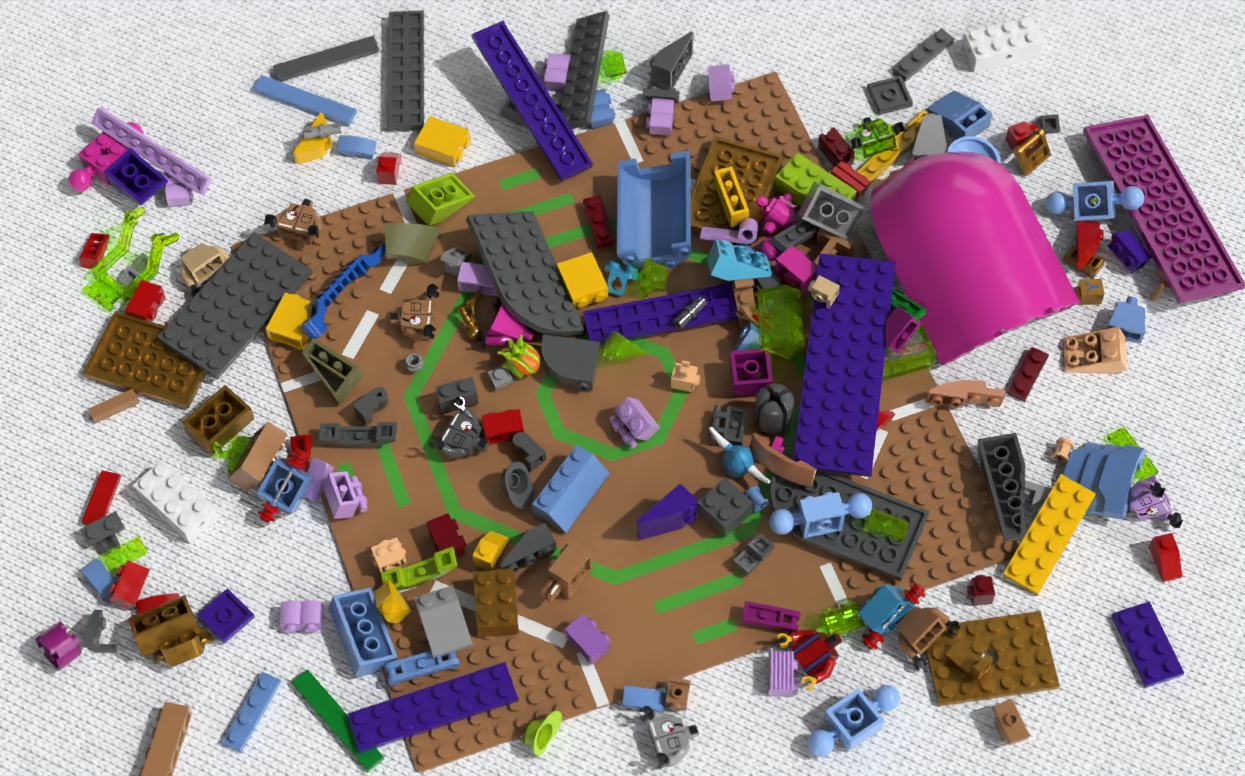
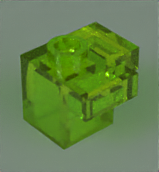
M645 258L643 270H640L639 275L641 297L648 298V295L654 291L664 292L667 280V266L658 265L653 259Z

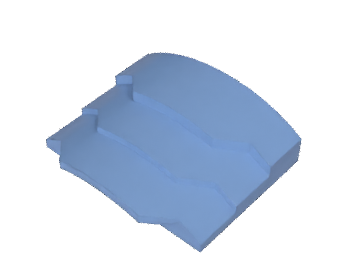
M1087 442L1085 447L1071 452L1063 475L1096 493L1085 513L1125 520L1130 504L1128 498L1129 490L1136 470H1141L1145 449L1131 445H1124L1122 447Z

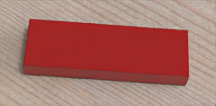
M101 470L81 521L83 525H89L107 515L121 479L120 474Z

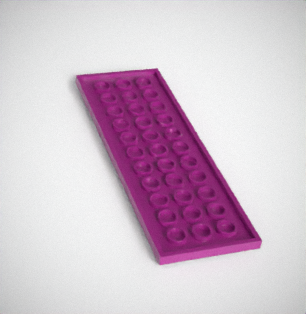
M1149 115L1085 126L1083 133L1109 180L1114 181L1115 191L1121 193L1129 186H1135L1142 190L1144 202L1141 207L1136 210H1126L1178 304L1243 290L1245 288L1244 280Z

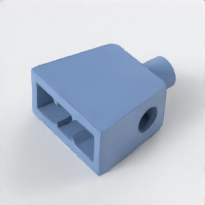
M1130 296L1127 297L1126 303L1118 302L1107 329L1119 327L1126 340L1141 343L1145 334V308L1138 306V299Z

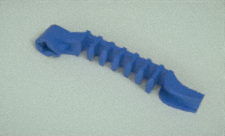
M385 243L380 247L376 246L369 255L362 254L349 261L347 266L334 276L335 279L322 289V293L316 295V299L309 303L311 305L310 317L300 327L310 340L319 338L328 329L323 322L325 312L328 310L326 307L333 302L332 300L339 295L338 293L344 290L345 286L356 278L363 277L367 273V269L376 266L381 261L386 252Z

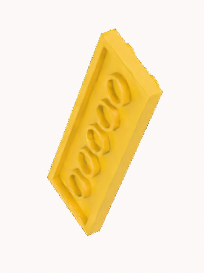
M1060 474L1027 531L1025 538L1005 569L1003 576L1038 595L1096 493Z

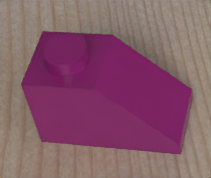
M897 306L886 319V346L897 354L921 325L917 319L900 306Z

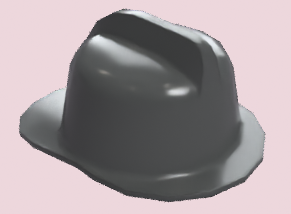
M513 462L508 468L503 469L500 485L508 493L515 507L520 509L527 508L531 505L534 497L529 473L523 463Z

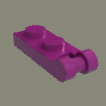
M745 601L741 623L793 633L798 631L799 626L797 622L800 620L801 613L796 610ZM784 617L790 619L789 623L783 622Z

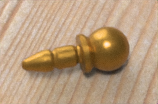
M460 306V315L463 317L465 324H467L464 326L467 329V336L472 340H477L476 336L478 334L482 335V330L476 325V321L472 322L468 312Z

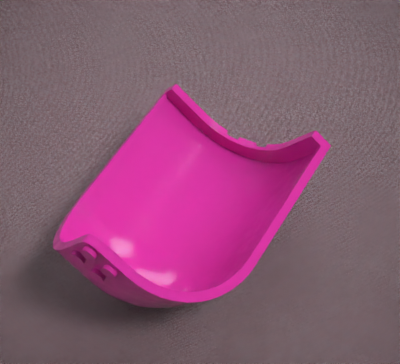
M968 151L931 154L905 163L904 167L889 173V176L876 183L873 187L870 206L876 233L889 261L895 262L894 271L907 297L926 309V315L919 319L941 365L951 363L1003 335L1001 332L1003 330L1005 332L1012 328L1014 330L1029 323L1034 318L1039 319L1047 315L1063 312L1080 303L1019 183L1004 166L992 158Z

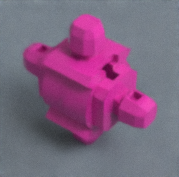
M786 193L784 196L780 195L778 199L773 197L770 201L761 195L757 198L755 204L760 209H764L760 214L764 217L761 221L764 224L763 233L771 235L779 229L784 231L787 227L798 222L796 219H793L796 215L793 211L796 207L792 204L794 200L793 195Z

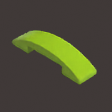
M450 547L436 552L434 557L405 568L398 566L382 572V582L384 584L387 580H390L397 590H402L437 579L457 567L454 548Z

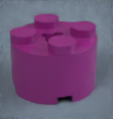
M61 621L53 624L35 638L39 649L43 646V651L45 652L43 655L59 670H62L82 653L78 646L80 644L79 640L75 635H69L66 632L67 628Z

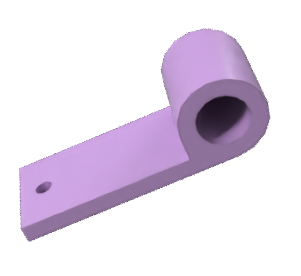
M745 218L740 223L739 231L702 227L700 239L710 241L717 239L720 241L726 240L734 243L750 244L756 240L758 224L752 218Z

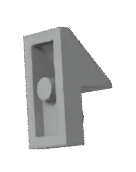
M457 247L443 252L440 260L445 262L444 271L458 276L461 263H468L472 253Z
M1025 481V499H1033L1029 512L1043 506L1052 488Z

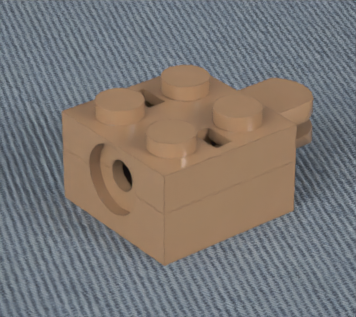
M574 540L569 545L565 544L560 551V556L557 559H553L548 566L549 581L541 590L540 596L543 598L547 597L546 600L550 603L554 601L559 593L569 599L593 570L592 552Z

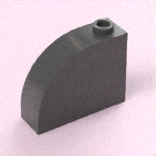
M543 334L541 344L542 360L549 376L563 386L580 391H593L600 355V342Z

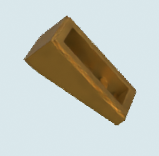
M1072 245L1062 260L1077 268L1076 246ZM1073 253H1076L1074 258L1070 257ZM1094 254L1080 271L1094 279L1103 268L1106 260Z

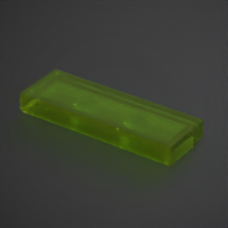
M1124 426L1107 437L1112 445L1140 447ZM1145 454L1141 470H1136L1135 475L1139 480H1145L1153 475H1157L1159 471Z

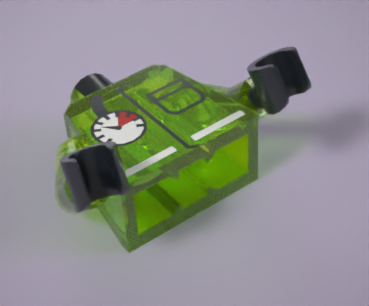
M866 117L861 121V125H858V132L850 139L852 149L861 147L864 158L897 147L895 136L906 131L903 122H898L891 125L885 123L881 118L871 120L870 117Z

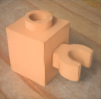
M682 360V364L675 362L671 377V388L693 393L695 386H699L701 375H698V367L690 366L688 361Z

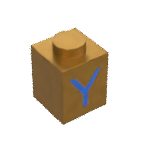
M1079 279L1077 287L1074 288L1080 301L1079 305L1102 303L1104 297L1102 279Z

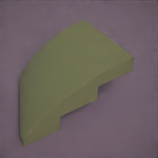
M385 223L387 259L406 257L407 265L426 264L429 253L433 250L434 243L441 233L440 228L414 223Z

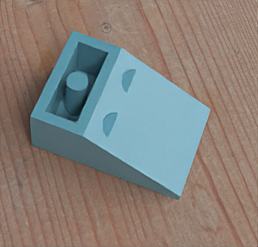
M715 239L707 256L710 274L727 281L770 277L772 274L765 254L749 251L744 246L737 247L726 240L720 241Z

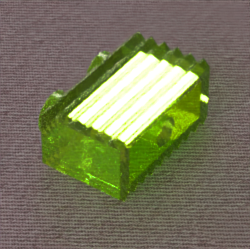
M847 600L841 602L840 607L835 609L832 606L821 609V613L817 614L821 631L825 632L829 637L835 632L838 635H842L864 627V620L858 615L861 611L859 604Z

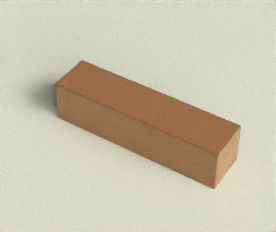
M132 388L88 410L96 424L139 404V400Z

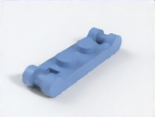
M429 651L389 662L384 665L385 672L389 676L387 678L389 686H395L401 682L432 673L456 669L460 666L459 659L455 655L457 651L433 658L432 652ZM447 656L448 660L442 661L441 657ZM402 669L403 673L396 674V670Z

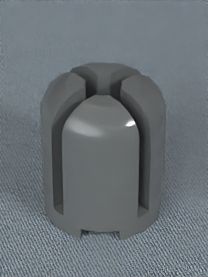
M771 383L767 384L766 388L762 387L758 390L755 396L754 423L756 428L762 433L764 431L777 436L789 429L793 416L794 397L786 386Z

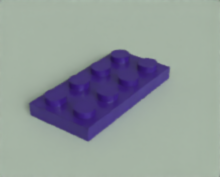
M1150 601L1112 614L1111 617L1145 688L1184 675L1181 664Z

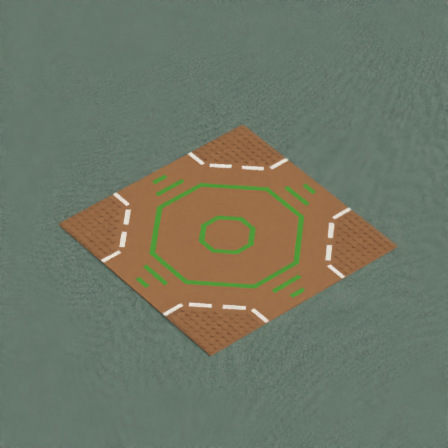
M776 72L735 84V92H732V99L711 101L709 92L675 103L671 135L649 134V128H646L647 117H650L651 114L648 112L575 135L592 161L593 166L562 182L540 147L454 173L475 197L442 222L431 225L440 228L441 233L434 243L433 250L429 253L426 264L407 265L406 257L387 259L385 252L381 261L376 266L370 267L366 270L367 273L363 277L356 278L345 286V289L338 293L339 295L326 307L328 310L325 312L323 322L328 329L316 340L358 366L363 374L341 405L302 354L311 342L310 339H308L304 349L301 350L268 339L267 325L262 329L298 434L311 435L309 465L313 457L333 466L334 470L332 473L347 471L350 478L357 476L358 481L361 482L363 487V496L367 498L368 511L362 513L360 508L357 507L353 517L334 519L324 489L320 495L353 590L371 588L374 595V592L383 585L382 576L378 567L374 566V558L371 556V547L378 545L383 540H391L397 537L401 547L406 551L407 566L434 557V553L437 552L428 532L426 522L449 513L451 519L455 518L458 524V535H463L465 539V554L456 558L457 567L441 578L398 590L412 609L410 614L398 624L387 622L383 615L382 618L398 657L395 661L429 652L431 649L414 597L453 585L473 646L457 651L455 655L460 662L458 668L447 669L407 680L395 686H389L387 680L389 677L388 673L385 672L384 667L381 670L393 699L506 662L518 696V702L406 738L419 773L522 737L532 721L545 720L553 711L561 712V722L621 701L624 696V685L654 689L668 684L670 677L682 679L786 641L784 638L777 639V636L781 633L789 636L790 633L786 631L741 623L745 601L799 611L801 616L797 622L799 626L798 631L817 630L858 615L863 603L871 600L875 595L874 592L881 585L899 586L903 590H910V583H919L927 590L1012 559L1019 545L1016 540L1004 542L989 498L984 476L948 406H935L925 403L928 391L937 385L921 354L900 359L897 353L886 346L885 355L887 363L884 364L879 411H893L896 415L885 427L882 426L876 432L871 477L832 473L930 511L903 578L899 581L803 543L789 533L780 535L773 532L769 526V518L774 512L770 498L771 481L774 473L761 465L755 458L754 466L770 480L769 484L749 473L737 478L727 475L723 470L722 458L724 450L718 442L711 443L708 434L709 427L712 425L710 418L714 406H721V412H727V406L747 408L742 446L749 448L753 433H757L770 441V447L776 438L775 434H769L764 431L762 433L756 428L754 423L756 394L733 396L729 358L730 351H735V344L739 340L740 332L743 329H740L738 319L600 345V355L593 391H580L575 388H569L552 379L545 370L542 360L541 344L543 334L545 333L538 332L528 326L525 327L533 331L534 335L530 342L524 339L523 341L537 350L540 356V365L537 373L525 374L519 379L509 371L513 384L495 390L488 376V371L498 368L506 362V358L503 355L497 354V351L510 350L509 346L486 345L485 348L478 349L475 342L481 341L472 340L467 336V329L464 328L467 324H465L463 317H461L460 312H457V309L463 306L474 293L459 291L458 276L445 272V262L440 259L443 252L457 247L472 253L468 262L485 265L466 222L468 215L533 211L556 264L592 252L607 284L610 273L604 271V265L609 260H617L620 262L621 267L627 268V264H624L617 256L618 161L636 158L640 168L673 164L671 153L689 150L692 193L714 136L784 155L779 172L797 153L827 171ZM775 183L770 193L768 201H770L773 197L778 199L780 195L784 196L782 193L774 189ZM410 187L319 216L323 230L319 233V238H316L314 235L312 244L279 236L278 230L260 235V237L312 269L313 274L295 294L306 300H315V296L322 293V289L335 279L334 276L339 274L349 261L362 254L369 255L376 246L380 247L385 243V223L427 224L406 203L412 188ZM598 195L601 196L615 238V244L597 248L583 205V199ZM793 201L792 204L796 206L793 209L796 213L793 219L799 222L802 220L798 215L801 206ZM761 217L758 224L756 240L750 245L754 252H759V245L764 239L773 238L782 232L779 229L771 235L763 233L764 224L761 221L764 217ZM691 230V253L685 261L676 265L673 269H657L650 272L646 269L638 268L640 278L638 280H627L623 296L608 292V298L588 304L584 308H576L584 327L583 311L728 284L729 281L710 274L707 256L714 241L700 239L701 232ZM857 230L851 240L853 251L850 257L872 259ZM816 234L795 248L801 250L810 261H815L825 246L816 242ZM246 240L233 244L234 253ZM768 261L775 273L776 261ZM619 277L612 281V287L615 290H619L622 287ZM430 284H435L439 287L436 290L439 292V297H432L435 307L433 324L436 328V331H433L435 336L432 340L424 339L415 342L402 334L401 324H391V313H402V304L420 296L427 291V287ZM781 285V293L775 298L767 299V302L794 321L796 325L777 343L770 338L766 348L769 350L773 383L786 386L794 397L793 416L789 429L783 434L777 435L784 439L783 446L785 451L783 455L794 458L806 363L798 344L799 331L810 329L814 298L810 293L805 299L800 301ZM483 294L475 305L474 316L471 315L470 308L465 309L472 322L476 321V325L481 328L484 338L487 337L485 334L497 312L494 310L493 303H497L496 298L499 296ZM586 330L581 335L560 336L589 340ZM912 337L908 340L904 347L916 344ZM416 353L423 358L424 366L420 371L410 372L406 369L405 359L408 355ZM682 360L688 361L690 366L698 367V375H701L699 386H695L693 393L671 388V377L675 362L682 364ZM473 377L479 404L468 408L481 423L482 439L484 440L486 439L482 415L490 412H505L508 409H520L524 432L546 453V460L533 471L527 467L534 492L533 501L530 506L523 509L515 507L508 493L500 485L503 469L508 468L513 462H521L526 466L525 457L515 452L513 440L489 444L485 452L475 449L471 457L464 456L460 458H449L440 452L438 447H429L431 441L436 443L431 437L435 434L442 437L456 411L460 412V409L441 414L436 396V386ZM381 387L387 391L388 406L375 412L372 415V422L367 426H377L378 422H397L395 442L372 447H342L319 443L320 424L339 423L341 427L366 426L354 414L353 404L375 388ZM627 397L638 399L660 426L647 441L635 438L637 446L633 449L623 442L622 436L612 428L613 424L609 421V418L613 415L618 420L620 419L614 410ZM720 421L719 427L725 428V421ZM625 425V426H624L625 429H626L628 432H630V430L628 429V427ZM578 445L592 453L609 471L610 475L565 534L533 515L532 504L574 447ZM727 478L743 494L751 487L758 486L760 488L759 492L764 499L769 501V504L759 512L753 511L726 538L697 513V509L694 522L690 525L686 524L682 529L642 540L637 538V520L679 484H682L697 498L698 502L721 480ZM546 523L556 541L557 550L552 555L541 557L534 564L525 565L514 573L519 634L479 637L473 572L486 570L474 566L473 554L480 540L490 531L509 538L494 570L501 569L500 564L524 534ZM761 534L775 547L746 577L732 565V561L746 549L748 543ZM574 540L592 552L593 570L569 599L559 593L554 601L550 603L546 600L547 597L543 598L540 596L541 590L549 581L548 566L553 559H557L560 556L563 546L565 544L569 545ZM582 614L587 619L591 618L596 623V628L601 633H606L610 639V645H608L610 651L593 665L565 637L564 629ZM784 617L783 622L789 623L790 619ZM447 656L441 657L442 661L448 660ZM402 669L396 670V674L403 673Z

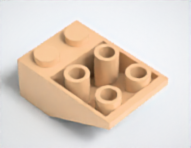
M1119 327L1063 337L1065 372L1111 374L1127 371L1126 341Z

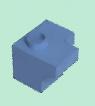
M748 322L740 332V338L735 344V351L765 349L770 342V337L753 323Z

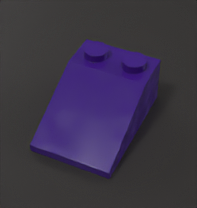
M131 148L104 171L107 181L115 189L141 206L168 183V180Z
M679 484L637 520V538L642 540L682 529L686 524L690 525L696 519L697 498L682 484Z

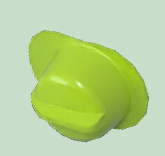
M553 711L545 720H534L526 728L521 741L533 748L536 756L544 753L548 744L557 733L562 721L561 712Z

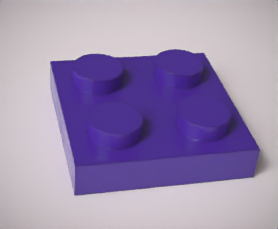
M228 588L197 614L198 618L224 644L255 618L254 614Z

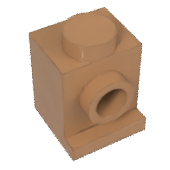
M670 677L666 707L672 711H686L691 680Z

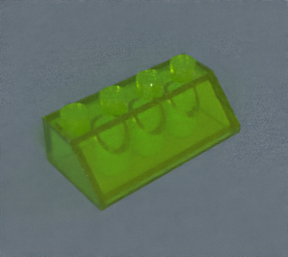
M788 285L760 289L758 291L759 348L792 361L804 349L802 291Z

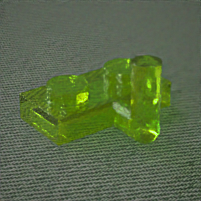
M234 436L231 451L222 450L219 442L213 443V448L218 458H230L228 464L229 474L233 471L252 437Z

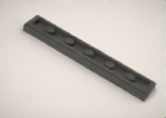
M373 35L273 65L277 80L282 82L379 53V48Z

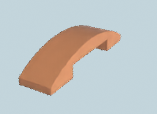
M757 433L752 434L749 448L753 457L761 465L776 475L794 483L808 487L813 485L817 469L802 460L798 462L791 460L769 446L770 441Z

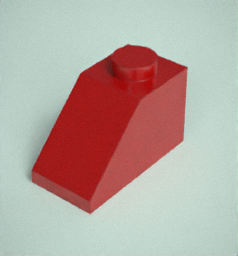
M1026 121L1008 127L1005 140L1013 151L1016 146H1020L1031 137L1033 132L1039 127Z
M383 152L379 156L376 169L378 184H397L402 157L401 153Z
M1168 533L1153 537L1149 550L1162 582L1182 578L1180 552L1173 534Z

